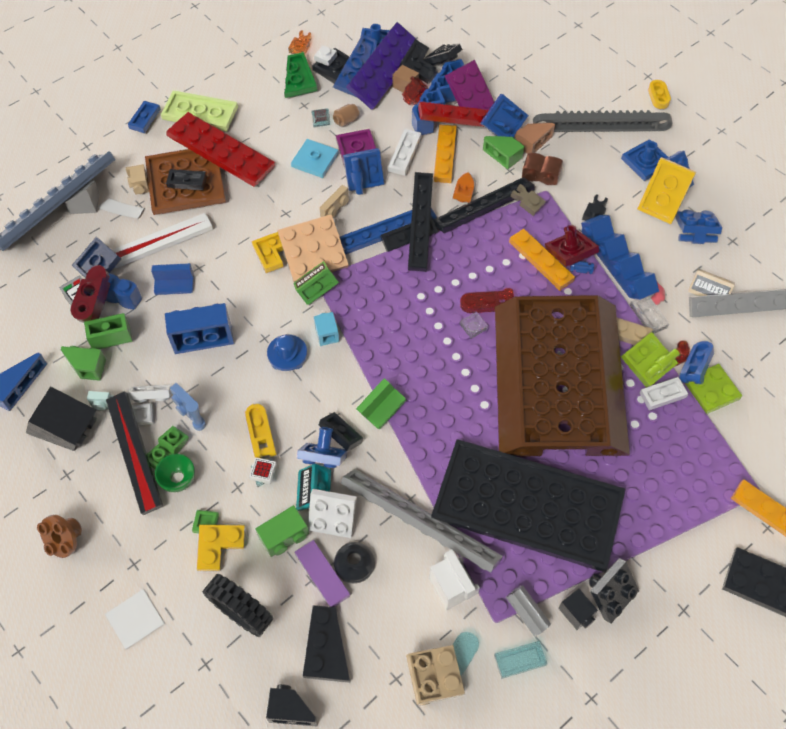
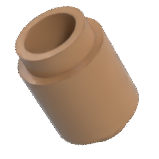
M347 104L334 111L333 120L342 127L356 120L359 116V110L355 104Z

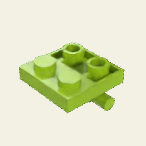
M651 332L624 353L621 358L647 388L678 364L675 358L680 353L677 349L668 352Z

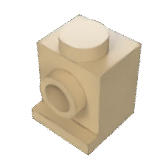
M144 164L126 167L128 184L130 188H133L135 195L148 193V177Z

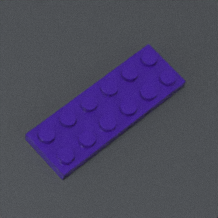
M396 22L346 88L372 110L392 85L393 74L400 68L399 65L416 38L401 24Z

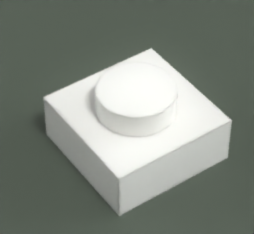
M322 45L314 55V60L330 66L337 57V51Z

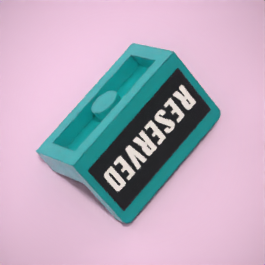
M315 463L299 470L296 509L298 511L310 508L312 489L330 492L331 469Z

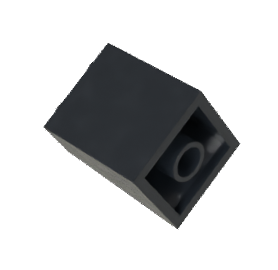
M50 386L29 419L26 433L74 451L77 445L81 447L87 437L84 435L86 429H92L97 418L94 416L97 410Z

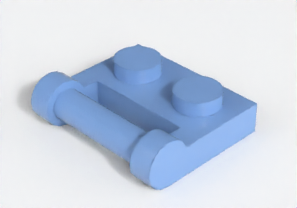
M175 383L170 387V390L173 394L171 399L177 405L175 407L182 416L187 415L193 421L192 425L195 430H203L206 423L199 414L198 403L181 386Z

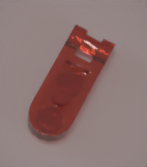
M506 288L502 291L465 293L460 298V308L466 313L495 312V307L504 303L499 300H505L506 302L512 299L514 292L513 289Z

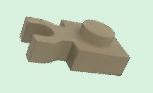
M521 184L517 188V191L520 193L514 190L511 194L512 198L521 201L519 206L532 216L546 203L534 191L528 193Z

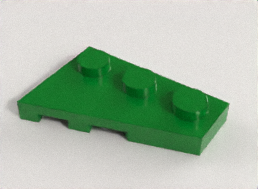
M304 52L288 55L284 89L285 98L317 91V85Z

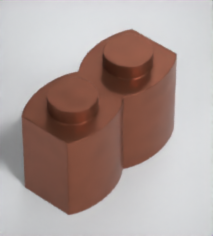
M528 153L523 166L522 177L529 181H540L546 185H557L563 160L553 156L545 157L539 153Z

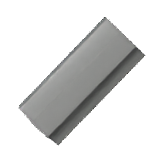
M520 585L506 596V599L534 636L541 634L551 625L550 621L523 585Z

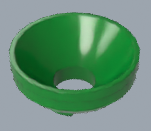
M182 454L166 456L158 463L155 469L157 483L168 492L185 490L191 485L195 477L194 464L187 456ZM175 473H182L184 477L180 482L175 483L171 480Z

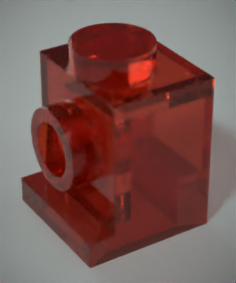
M411 76L410 79L412 81L405 87L402 96L407 104L417 105L420 97L429 87L421 79Z

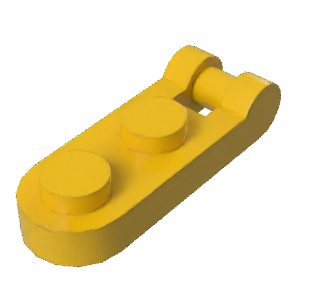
M260 404L250 405L245 411V417L254 456L261 459L268 455L270 457L277 456L265 408ZM267 443L268 447L259 448L260 444Z

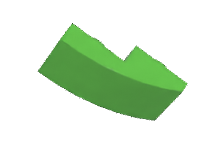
M174 426L169 428L158 438L159 444L147 453L151 467L156 469V466L163 458L171 454H178L188 441L189 436Z

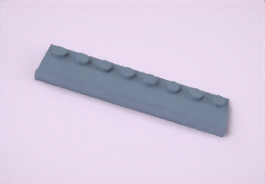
M108 151L103 155H92L88 158L86 165L78 166L71 177L68 175L60 181L61 185L48 190L46 197L37 199L33 203L34 206L29 210L25 209L22 211L16 221L8 222L4 226L6 229L0 233V249L4 251L115 161L113 154Z

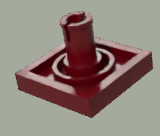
M568 225V230L567 227L564 228L565 235L545 243V249L566 267L599 253V246L578 231L574 225Z

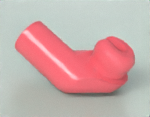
M657 282L659 292L655 293L651 300L656 305H659L661 301L665 300V290Z

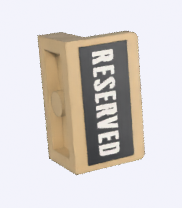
M698 268L688 291L698 296L730 294L735 282Z

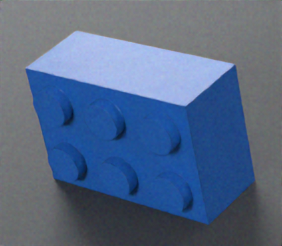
M225 303L165 313L166 333L175 354L234 344L232 326Z

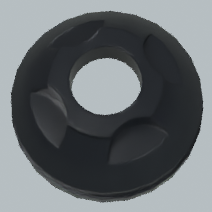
M350 542L343 545L337 551L334 559V568L339 578L352 584L368 579L375 566L371 550L366 545L358 542ZM349 554H359L361 557L359 563L354 565L348 563L347 557Z

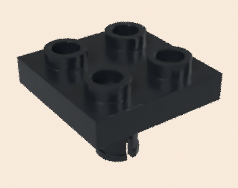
M620 558L603 577L595 573L589 580V585L592 587L590 592L603 619L610 624L621 615L624 608L639 592L627 562Z

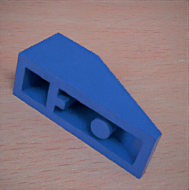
M37 352L0 373V407L8 411L12 410L47 365L42 354Z

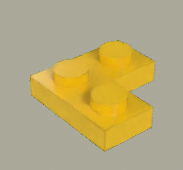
M278 232L251 241L265 273L283 267V262L278 252L283 251Z
M199 525L197 571H220L221 549H244L245 525Z

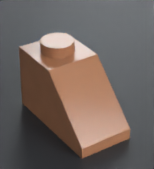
M527 124L516 132L515 138L524 146L525 153H535L553 137L555 124Z

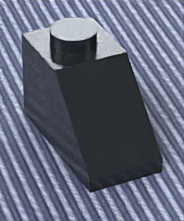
M277 685V688H270L266 719L269 723L317 727L318 721L297 692L291 689V686Z

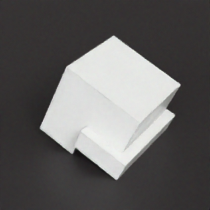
M453 549L444 553L443 561L430 567L429 579L446 610L474 597V595L479 593L480 589L478 584L475 585L463 566V558H457Z

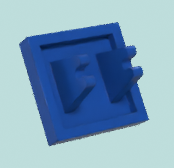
M500 94L480 124L495 136L514 138L516 132L529 115L504 94Z

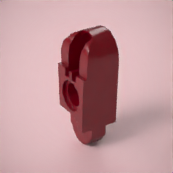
M101 265L93 266L88 270L86 278L81 279L71 304V315L82 323L99 319L105 305L110 287L108 282L110 276L108 271Z

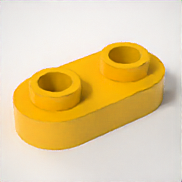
M662 80L651 81L648 92L653 106L658 109L667 108L671 97L666 83Z

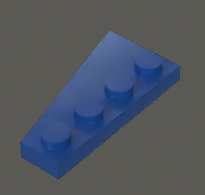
M362 34L332 88L356 97L346 86L376 49L377 40Z

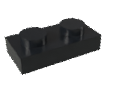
M170 169L166 185L167 188L204 190L207 175L204 171Z
M335 412L320 419L318 425L333 429L332 438L347 452L362 443L363 437Z

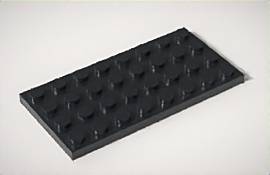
M456 439L431 518L606 573L626 489Z

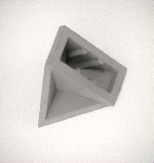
M89 181L64 201L70 214L97 213L99 191L95 181Z

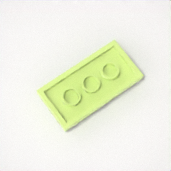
M173 90L161 113L162 120L177 122L189 112L215 128L227 132L238 104L234 101Z

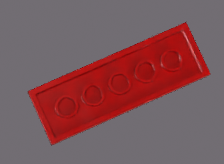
M189 112L166 131L167 137L253 187H256L275 167L273 160Z

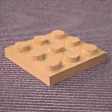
M332 214L278 230L293 282L323 261H325L331 272L349 267Z

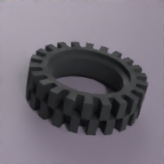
M216 574L202 591L204 596L217 609H220L224 615H227L229 619L235 621L237 625L242 626L244 630L249 631L256 637H260L273 621L271 613L263 605L259 604L260 602L257 599L251 597L252 595L246 593L242 587H238L235 582L230 581L221 574Z

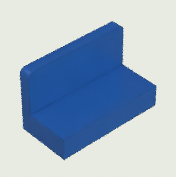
M190 263L152 265L151 272L155 280V295L193 293L194 273Z

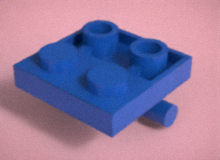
M379 148L343 155L349 191L356 190V194L360 195L363 194L364 188L384 185Z
M692 210L677 212L675 219L682 232L692 233L679 234L678 241L691 242L692 244L718 242L717 235H706L721 234L722 226L713 212L707 210L701 212H694Z

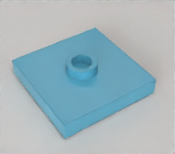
M306 139L292 160L291 167L323 178L338 156V149Z

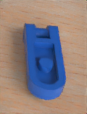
M701 341L692 347L680 373L682 383L690 381L695 384H703L704 375L714 355L712 343Z

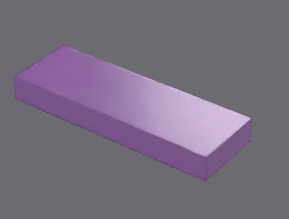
M314 540L294 552L329 607H335L350 597L349 592Z

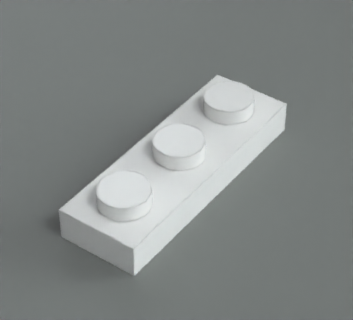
M404 129L388 165V172L405 176L420 142V132Z

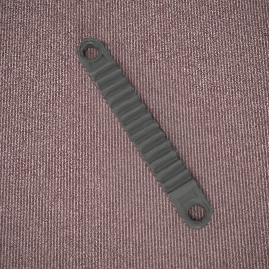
M593 110L591 113L584 111V113L577 111V113L570 111V113L556 111V113L538 114L533 118V123L545 121L546 123L555 124L554 132L666 131L672 126V118L669 113H651L650 110H647L646 113L643 110H640L639 113L636 110H633L632 113L629 110H626L625 113L622 110H619L618 113L614 110L611 113L607 110L604 113L600 110L598 113H595ZM667 120L665 123H659L660 121Z

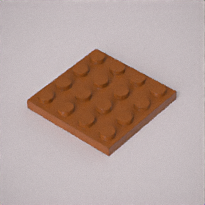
M190 149L145 156L153 215L226 202L220 167ZM169 170L206 172L207 178L204 190L167 188L166 181Z

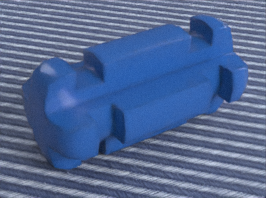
M578 261L570 265V271L576 270L578 273L587 274L589 272V274H592L594 263L588 264V262Z

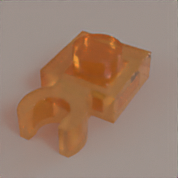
M301 30L299 38L294 37L288 47L289 53L304 52L306 54L312 39L311 32L304 36L303 30Z

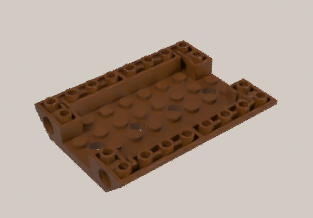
M598 295L515 296L496 306L495 333L499 451L513 456H542L543 450L585 449L586 456H629L616 305ZM555 312H559L563 315V317L557 319L554 318L552 314ZM556 348H562L565 350V353L563 355H558L554 352V350ZM564 385L568 388V391L561 393L556 387ZM560 424H567L571 429L568 432H563L558 426Z

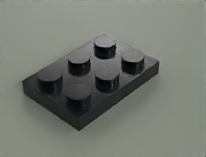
M736 547L722 590L786 617V567Z

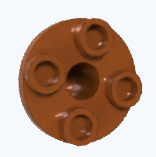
M49 515L37 525V530L40 533L44 543V551L47 555L66 558L75 552L77 547L76 538L81 536L82 532L81 525L76 519L68 518L65 520L59 515Z

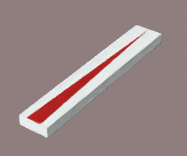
M203 213L112 249L122 258L114 269L211 231L213 227L207 215Z

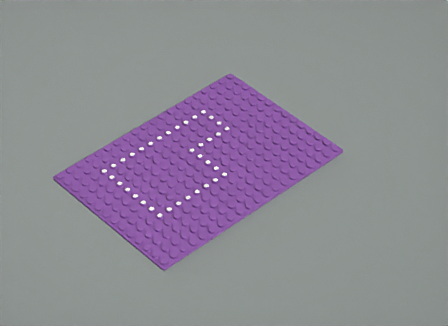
M548 191L537 194L546 203L534 216L519 206L521 201H517L488 212L446 233L438 231V233L429 236L427 272L408 270V244L352 264L348 268L332 272L339 283L322 295L330 311L333 312L334 318L372 391L385 378L406 398V402L388 422L433 508L456 439L499 451L495 333L496 306L515 296L598 295L616 305L617 318L644 326L594 255L581 260L588 262V264L594 263L592 274H589V272L587 274L578 273L576 270L571 272L570 265L564 266L575 276L574 282L559 291L509 243V238L522 229H525L544 248L545 243L565 235L564 228L567 227L568 230V225L572 224ZM555 312L552 314V316L557 319L563 317V315L559 312ZM619 340L620 357L634 345ZM556 348L554 350L556 354L558 351H561L560 353L563 354L565 353V350L562 348ZM622 358L621 367L629 456H586L585 449L543 450L542 456H517L626 489L607 570L619 558L627 561L740 506L730 498L742 480H746L759 489L685 383L682 384L688 392L686 398L649 410L640 395L641 389L646 387ZM672 368L653 385L676 377L680 379V376ZM564 385L556 387L561 393L568 391V388ZM560 424L558 426L563 432H568L571 429L567 424ZM451 525L503 556L500 564L492 572L483 570L474 562L463 558V565L475 585L478 584L480 587L478 594L495 623H499L517 614L506 599V596L520 585L524 586L535 603L538 604L590 579L595 573H602L598 570Z

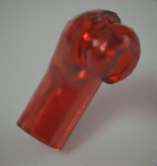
M684 340L679 341L676 349L680 355L675 358L678 362L676 366L686 362L690 353L689 344Z

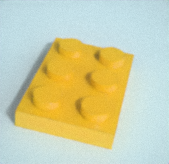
M661 157L637 210L672 224L696 171Z

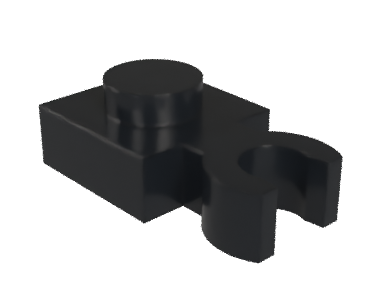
M596 194L593 203H588L582 220L586 221L596 216L604 215L608 198L605 197L604 201H598V194Z

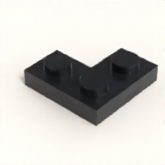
M415 39L399 67L404 65L418 72L419 79L428 84L436 71V67L423 60L429 47Z

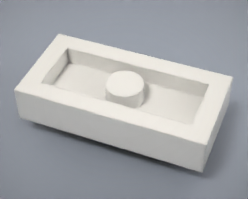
M679 377L641 389L640 395L647 408L652 410L684 399L688 396V392Z
M172 384L131 387L127 393L129 399L134 400L136 403L145 402L147 399L165 401L172 395L170 390Z

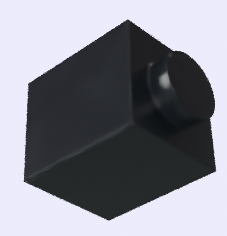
M577 589L563 600L558 608L576 630L582 626L585 629L588 628L596 620L594 616L598 611L580 589Z

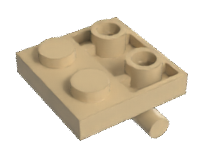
M453 645L408 653L406 655L417 705L423 706L433 701L465 694Z

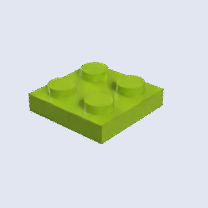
M720 364L707 369L703 384H695L690 381L685 383L706 414L736 402L742 397V394Z

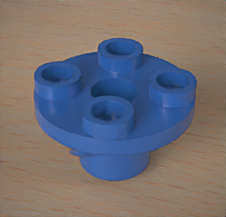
M281 335L269 344L267 357L271 366L276 370L291 371L300 369L307 358V347L304 341L295 335Z

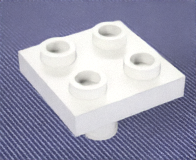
M312 489L310 494L308 531L351 538L353 534L356 496Z

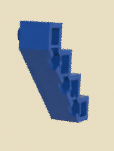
M462 59L445 62L441 72L437 73L432 80L431 86L424 91L418 104L414 105L412 108V126L414 131L425 135L433 133L434 121L420 120L418 109L420 102L445 104L455 101L445 75L464 66Z
M599 215L581 222L582 234L599 246V253H596L629 298L641 300L659 292L655 273L644 272L639 253L628 251L624 234L614 233L609 215Z

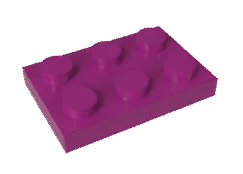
M475 60L445 75L459 106L490 110L494 100Z
M370 128L336 135V142L343 165V155L376 149Z

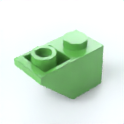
M61 346L63 355L80 379L101 380L106 363V358L101 350L97 348L87 349L77 346Z

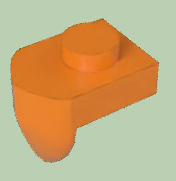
M469 172L463 174L458 179L452 199L468 203L471 201L474 180Z

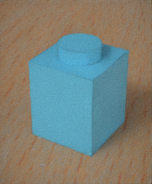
M333 312L313 316L320 346L339 342V334Z

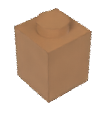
M402 65L393 74V88L410 95L419 87L418 72Z

